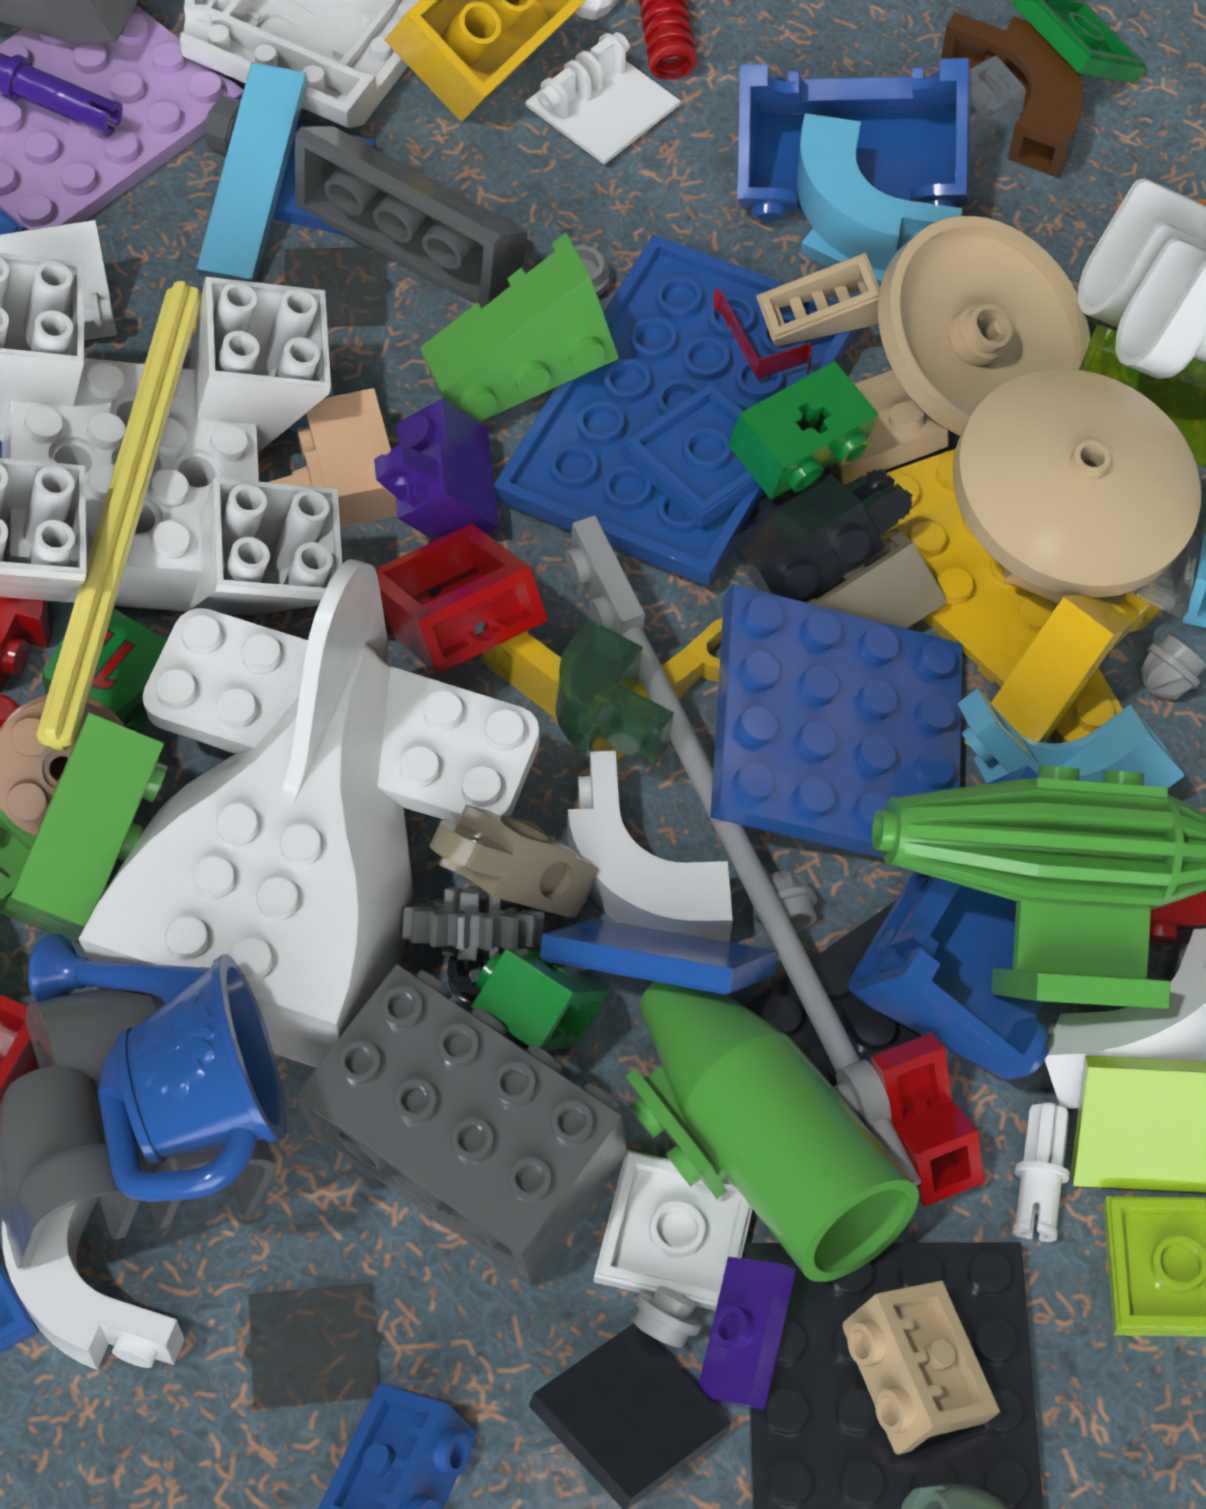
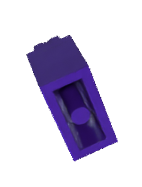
M444 398L396 423L398 446L392 448L388 454H381L375 458L374 465L376 480L396 497L398 519L434 541L471 523L485 534L497 529L499 522L488 428Z

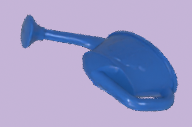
M48 934L39 940L33 949L28 968L30 991L36 1001L69 995L75 989L90 986L152 994L159 997L164 1003L163 1006L136 1027L127 1028L118 1034L117 1041L106 1056L100 1072L97 1096L99 1098L111 1174L121 1192L135 1201L143 1202L189 1200L216 1194L233 1183L248 1166L257 1140L266 1139L270 1143L285 1139L287 1133V1113L275 1054L251 988L241 969L230 955L223 954L215 959L211 968L91 961L88 958L79 957L70 940L62 934ZM136 1139L144 1156L153 1165L166 1161L167 1157L220 1147L224 1148L214 1160L203 1167L191 1170L149 1173L142 1171L140 1167Z

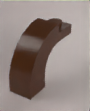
M954 12L946 26L941 59L969 58L970 72L972 74L991 80L1012 93L1023 111L1014 127L1008 160L1060 178L1072 154L1083 108V89L1079 73L1029 22L1013 16L1007 29L1003 30L983 21Z

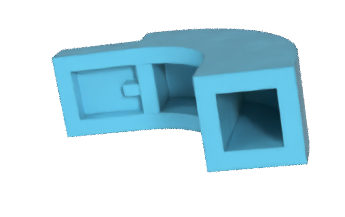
M805 113L801 130L796 177L797 194L802 210L810 225L829 245L840 253L852 258L866 252L871 267L886 271L896 252L917 233L937 221L962 215V208L899 199L879 191L864 178L857 165L856 156L861 121Z
M978 688L957 703L969 725L962 732V735L977 754L973 759L986 783L1027 765L1037 773L1039 766L1080 768L1079 781L1102 782L1103 771L1144 773V786L1168 788L1185 776L1165 743L1131 704L1097 730L1082 738L1064 743H1043L1029 739L1019 733Z

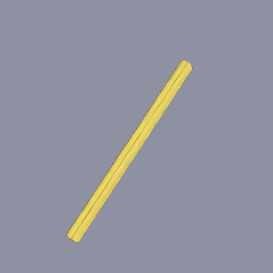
M176 281L173 287L166 290L87 559V575L85 581L79 586L37 729L38 741L42 745L50 746L55 751L67 750L77 739L200 307V290L189 286L186 281Z

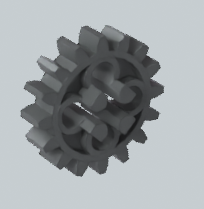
M468 886V891L462 892V889L458 887H447L444 898L430 897V900L411 899V902H407L406 906H402L401 938L411 939L412 943H430L432 947H442V955H458L457 959L476 961L478 954L483 953V957L491 958L496 953L501 954V948L511 949L518 948V946L536 947V943L541 944L545 926V911L495 898L479 886Z

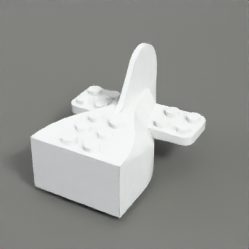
M349 559L345 561L332 576L319 603L308 640L210 609L197 608L187 611L175 623L144 688V706L148 718L155 726L234 753V755L185 785L153 817L98 902L79 937L87 958L91 961L211 968L215 959L223 954H228L235 960L251 988L265 1023L274 1054L316 1068L394 966L399 964L407 940L401 938L402 906H406V903L411 902V899H413V881L404 808L454 822L459 821L466 805L489 810L499 816H512L539 748L540 732L536 717L523 707L387 665L388 641L378 576L371 564ZM151 994L156 1010H158L164 1003L159 997Z

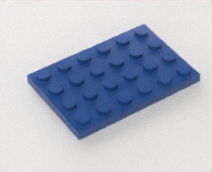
M653 234L603 312L619 359L554 389L494 484L496 501L571 532L572 523L596 516L611 548L710 587L733 548L730 540L742 533L765 491L761 486H758L738 501L735 506L701 529L621 455L622 441L710 382L745 411L833 361H836L839 365L859 329L775 347L756 295L786 283ZM714 289L722 291L758 360L809 343L813 349L812 366L809 374L807 375V363L756 379L720 310L714 309ZM826 299L828 306L837 304L835 301ZM814 301L802 303L807 315L818 311ZM791 306L779 308L785 324L796 320ZM733 323L734 329L738 334V330L735 324Z

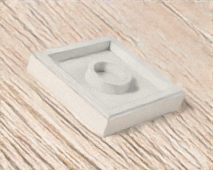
M627 1150L594 1275V1282L637 1293L646 1291L655 1294L658 1286H665L692 1300L696 1307L716 1311L728 1257L742 1258L753 1209L727 1176L721 1181L728 1192L716 1200L702 1180H699L690 1187L670 1159Z

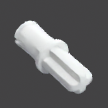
M1043 1102V1104H1034L1029 1109L1023 1161L1016 1164L1014 1172L1021 1179L1016 1220L1012 1233L1020 1238L1032 1239L1035 1215L1039 1213L1037 1232L1040 1233L1039 1241L1052 1242L1057 1239L1058 1231L1056 1229L1061 1186L1067 1183L1070 1177V1172L1064 1168L1070 1115L1066 1108L1055 1103Z

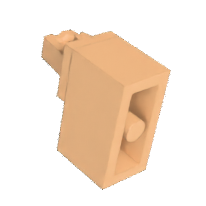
M371 388L324 398L305 414L307 426L297 428L299 446L303 462L306 463V466L293 471V475L268 483L338 489L340 528L396 517V497L382 486L375 476L374 459L381 454L386 455L391 451L375 389Z

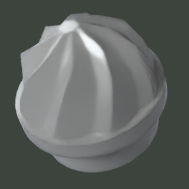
M1167 635L1159 646L1155 644L1150 645L1147 649L1148 655L1141 668L1142 679L1149 693L1165 699H1177L1190 689H1196L1199 686L1200 681L1197 677L1206 668V663L1196 653L1171 635Z
M787 871L773 872L767 875L795 931L810 927L817 920L814 910L817 896L814 889L809 887L800 875H792ZM754 909L753 914L755 916L756 921L759 924H762Z

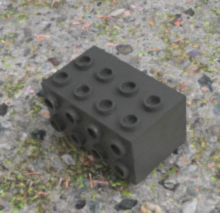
M396 964L295 1094V1098L314 1135L532 1287L627 1155L623 1119L617 1113L620 1106L608 1093L599 1087L586 1083L581 1089L560 1075L563 1071L561 1064L541 1048L530 1045L525 1051L505 1038L507 1029L486 1011L475 1007L471 1013H468L449 1000L452 996L451 991L431 974L420 970L416 976H413Z

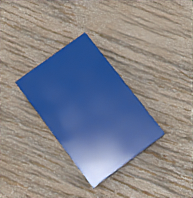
M592 919L542 934L540 957L548 962L728 995L776 974L778 951L601 919Z

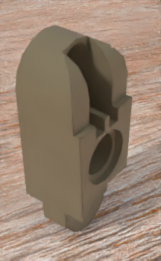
M470 805L465 806L458 822L446 819L440 821L430 843V848L442 856L439 863L440 866L464 876L491 896L565 917H579L594 885V877L598 873V867L579 856L577 852L556 840L555 837L545 833L543 829L534 823L511 816H499L489 810Z

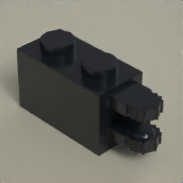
M873 469L872 472H867L866 476H860L847 486H844L830 473L731 539L730 543L751 581L759 591L805 602L885 548L880 535L898 524L899 519H905L904 517L910 514V509H913L911 499L913 495L904 490L898 483L894 485L895 480L881 469Z

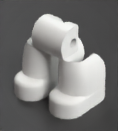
M1143 178L1135 181L1092 251L1080 278L1078 304L1083 313L1118 328L1115 352L1119 362L1157 379L1177 375L1186 368L1193 358L1206 362V206L1158 183Z

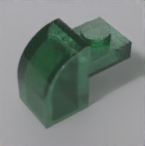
M589 618L586 619L570 641L560 661L555 703L558 724L566 738L585 754L590 751L600 736L608 740L619 752L628 756H638L656 765L668 748L674 712L633 691V688L638 683L643 646Z

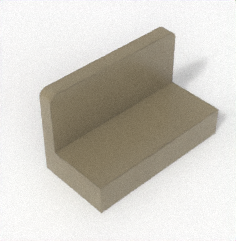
M894 528L880 537L885 548L806 600L805 603L907 629L943 606L946 598L914 542L897 528Z

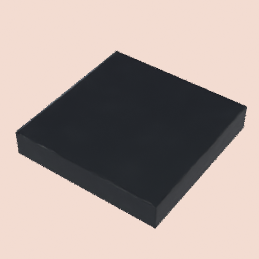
M634 1323L535 1391L529 1403V1407L622 1509L632 1507L725 1437L732 1424L661 1347Z

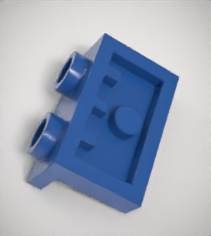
M379 1383L318 1509H443L458 1475L465 1470L469 1463L472 1445L476 1439V1431L446 1402Z

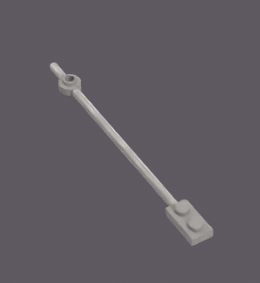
M596 516L572 523L571 549L565 551V562L570 577L575 585L584 584L591 598L589 600V609L597 631L601 635L609 634L618 654L627 652L710 818L713 767L643 630L645 613ZM710 818L774 949L778 951V957L836 1071L837 1085L833 1086V1088L915 1186H918L921 1183V1179L891 1122V1107L884 1086L872 1065L867 1060H860L743 826Z

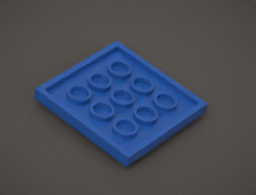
M733 584L724 595L710 818L883 858L882 851L873 848L872 823L875 812L878 809H885L890 797L960 788L961 710L957 703L961 701L962 644Z

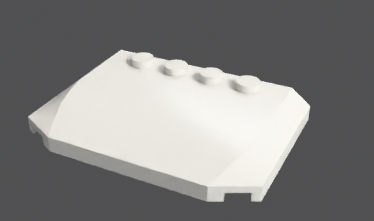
M185 0L184 31H181L180 34L182 56L243 83H246L251 62L306 72L308 85L302 108L347 128L364 125L408 67L384 40L402 17L420 0Z

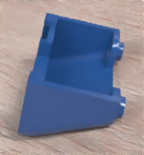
M969 58L940 59L939 72L927 78L924 68H913L912 76L802 79L799 71H788V82L782 77H770L769 64H740L737 200L740 206L751 210L752 218L764 221L784 219L785 211L803 212L797 194L796 177L801 130L805 113L861 121L856 156L857 165L864 178L879 191L895 198L949 207L966 205L968 202L972 100Z
M1027 765L986 784L1015 779L1038 778V773ZM913 872L849 980V992L869 1008L922 1036L933 1033L946 1049L1003 1079L1010 1080L1031 1075L1040 1067L1049 1051V1046L1045 1043L1048 1037V1029L1035 1018L1044 1001L991 994L992 968L1013 969L1016 901Z

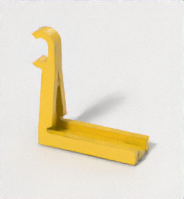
M1152 581L1144 590L1138 588L1128 592L1124 598H1090L1084 595L1063 596L991 703L1019 733L1029 739L1046 743L1108 652L1128 633L1144 629L1163 610L1171 594Z
M723 618L715 620L683 650L662 665L678 699L700 677L712 682H719L720 658L713 657L709 652L721 642ZM528 632L505 641L483 652L481 655V662L595 750L616 751V762L660 719L642 682L624 695V704H621Z

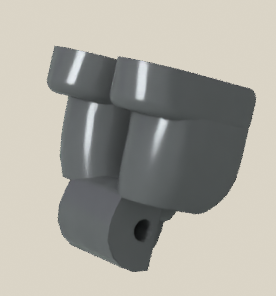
M99 988L33 1001L27 1007L25 1022L39 1069L13 1081L5 1090L0 1104V1210L7 1229V1237L13 1258L18 1269L31 1265L41 1233L47 1221L61 1210L86 1200L100 1199L112 1239L116 1240L126 1237L139 1201H135L121 1192L111 1174L102 1116L97 1102L99 1100L97 1091L104 1060L116 1043L118 1034L127 1028L136 1027L156 1011L151 994ZM136 1139L140 1167L142 1171L149 1173L191 1170L203 1167L214 1160L224 1148L220 1147L167 1157L166 1161L153 1165L144 1156ZM266 1139L257 1140L248 1166L231 1183L242 1215L252 1214L256 1211L275 1172V1164ZM181 1200L147 1202L156 1229L159 1230L170 1226Z

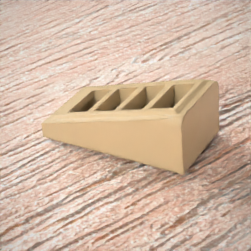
M866 252L756 295L775 347L860 329L879 323L878 297L880 288ZM856 291L861 292L860 295L850 298L849 293ZM837 296L839 303L828 306L826 298ZM814 301L818 311L807 315L802 303ZM791 306L796 320L785 324L779 308Z

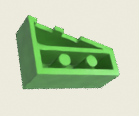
M564 233L552 243L555 251L528 273L521 267L508 277L507 280L511 286L485 307H482L478 302L420 347L441 398H444L478 422L619 359L591 275L567 233Z
M90 712L88 713L2 915L50 934H62L75 943L79 940L98 902L110 885L107 881L116 859L125 862L139 840L143 826L133 823L132 820L141 799L153 803L162 784L168 766L157 762L164 743Z

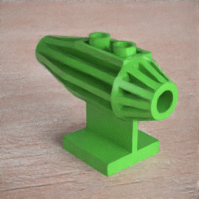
M1039 766L1038 778L1015 779L1012 781L907 796H892L888 800L885 809H878L875 812L872 823V844L875 850L882 851L883 859L887 865L897 866L1016 901L1013 969L992 968V995L1045 1002L1169 1009L1171 981L1147 979L1150 914L1153 909L1206 891V813L1168 794V787L1144 786V773L1103 771L1102 782L1079 781L1080 768Z

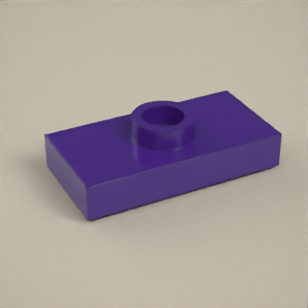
M728 1257L698 1388L710 1400L765 1410L796 1269L781 1263Z

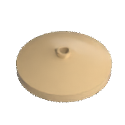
M950 217L937 221L917 233L896 252L884 273L878 297L879 330L886 356L900 384L912 400L934 421L953 433L961 436L978 404L995 388L1012 378L1046 369H1076L1090 372V331L1086 315L1079 307L1077 292L1067 275L1051 255L1037 242L1019 230L1002 222L984 217Z
M1046 369L1026 373L1008 380L995 388L978 404L958 440L954 454L953 484L955 495L964 520L974 537L1007 570L1037 587L1054 593L1103 598L1121 595L1141 588L1157 579L1172 565L1188 543L1198 522L1202 496L1201 481L1197 464L1186 439L1173 421L1155 403L1130 386L1101 374L1076 369Z

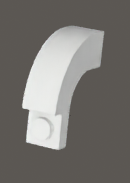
M616 751L590 752V776H578L579 809H568L567 812L568 847L598 867V873L594 877L595 882L589 896L609 917L618 923L730 942L733 917L728 861L673 862L656 857L641 848L625 829L620 815Z
M1206 929L1193 930L1179 970L1170 983L1169 1009L1126 1007L1106 1012L1060 1014L1048 1042L1049 1051L1045 1058L1060 1106L1064 1108L1079 1107L1085 1055L1206 1061Z
M97 1198L76 1203L52 1216L44 1225L31 1265L18 1269L15 1264L3 1219L2 1248L11 1282L30 1318L40 1332L54 1346L69 1357L96 1370L100 1366L108 1344L114 1345L112 1353L116 1357L139 1367L151 1368L155 1359L172 1365L175 1364L184 1342V1336L177 1319L102 1295L87 1285L78 1274L77 1250L79 1241Z

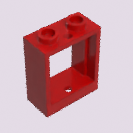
M472 523L375 569L379 581L386 630L437 675L548 621L530 566ZM438 585L437 593L429 595L428 589ZM480 622H485L486 627L484 631L479 634L475 633L476 625Z

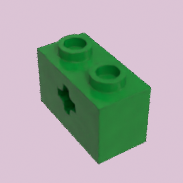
M833 361L741 412L728 446L772 500L791 488L794 492L806 489L821 476L824 469L838 461L842 465H847L860 457L870 445L868 438L879 414L836 361Z
M541 948L505 949L503 954L496 953L492 956L477 979L476 986L481 991L471 1007L473 1009L477 1007L496 1018L509 1033L528 1046L534 1045L544 1051L576 1047L611 992V989L575 966L544 961V958L540 957Z

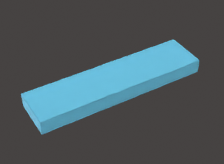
M251 62L196 268L199 276L248 282L257 281L308 85L306 72Z

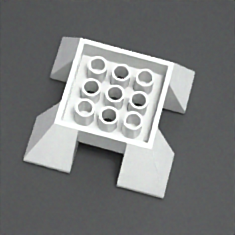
M0 253V440L2 442V458H0V597L75 603L79 586L85 581L87 575V559L145 365L84 358L83 262ZM205 277L189 369L182 368L114 606L186 612L202 608L226 615L255 616L319 605L332 576L342 565L338 489L259 482L258 452L329 395L331 376L325 290Z

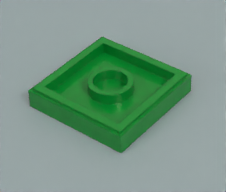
M1013 0L1011 2L1079 74L1133 83L1139 80L1148 69L1145 66L1146 63L1084 0Z

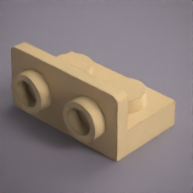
M893 370L854 384L879 414L868 438L870 440L868 449L860 457L847 465H842L838 461L827 467V469L845 486L860 476H866L867 472H872L873 469L885 471L948 447V429L934 421L912 400L900 384Z
M943 1281L877 1293L843 1322V1331L847 1338L850 1354L858 1364L874 1402L878 1421L885 1429L896 1454L911 1452L931 1436L985 1424L1000 1413Z

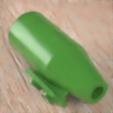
M654 981L644 992L639 1003V1010L662 1065L645 1078L641 1076L636 1068L625 1075V1078L638 1097L629 1107L653 1139L661 1132H664L675 1147L668 1151L666 1155L687 1184L691 1187L699 1180H702L717 1200L728 1192L721 1181L727 1176L804 1275L812 1281L826 1282L841 1278L863 1267L882 1253L907 1226L918 1204V1189L792 1038L729 995Z

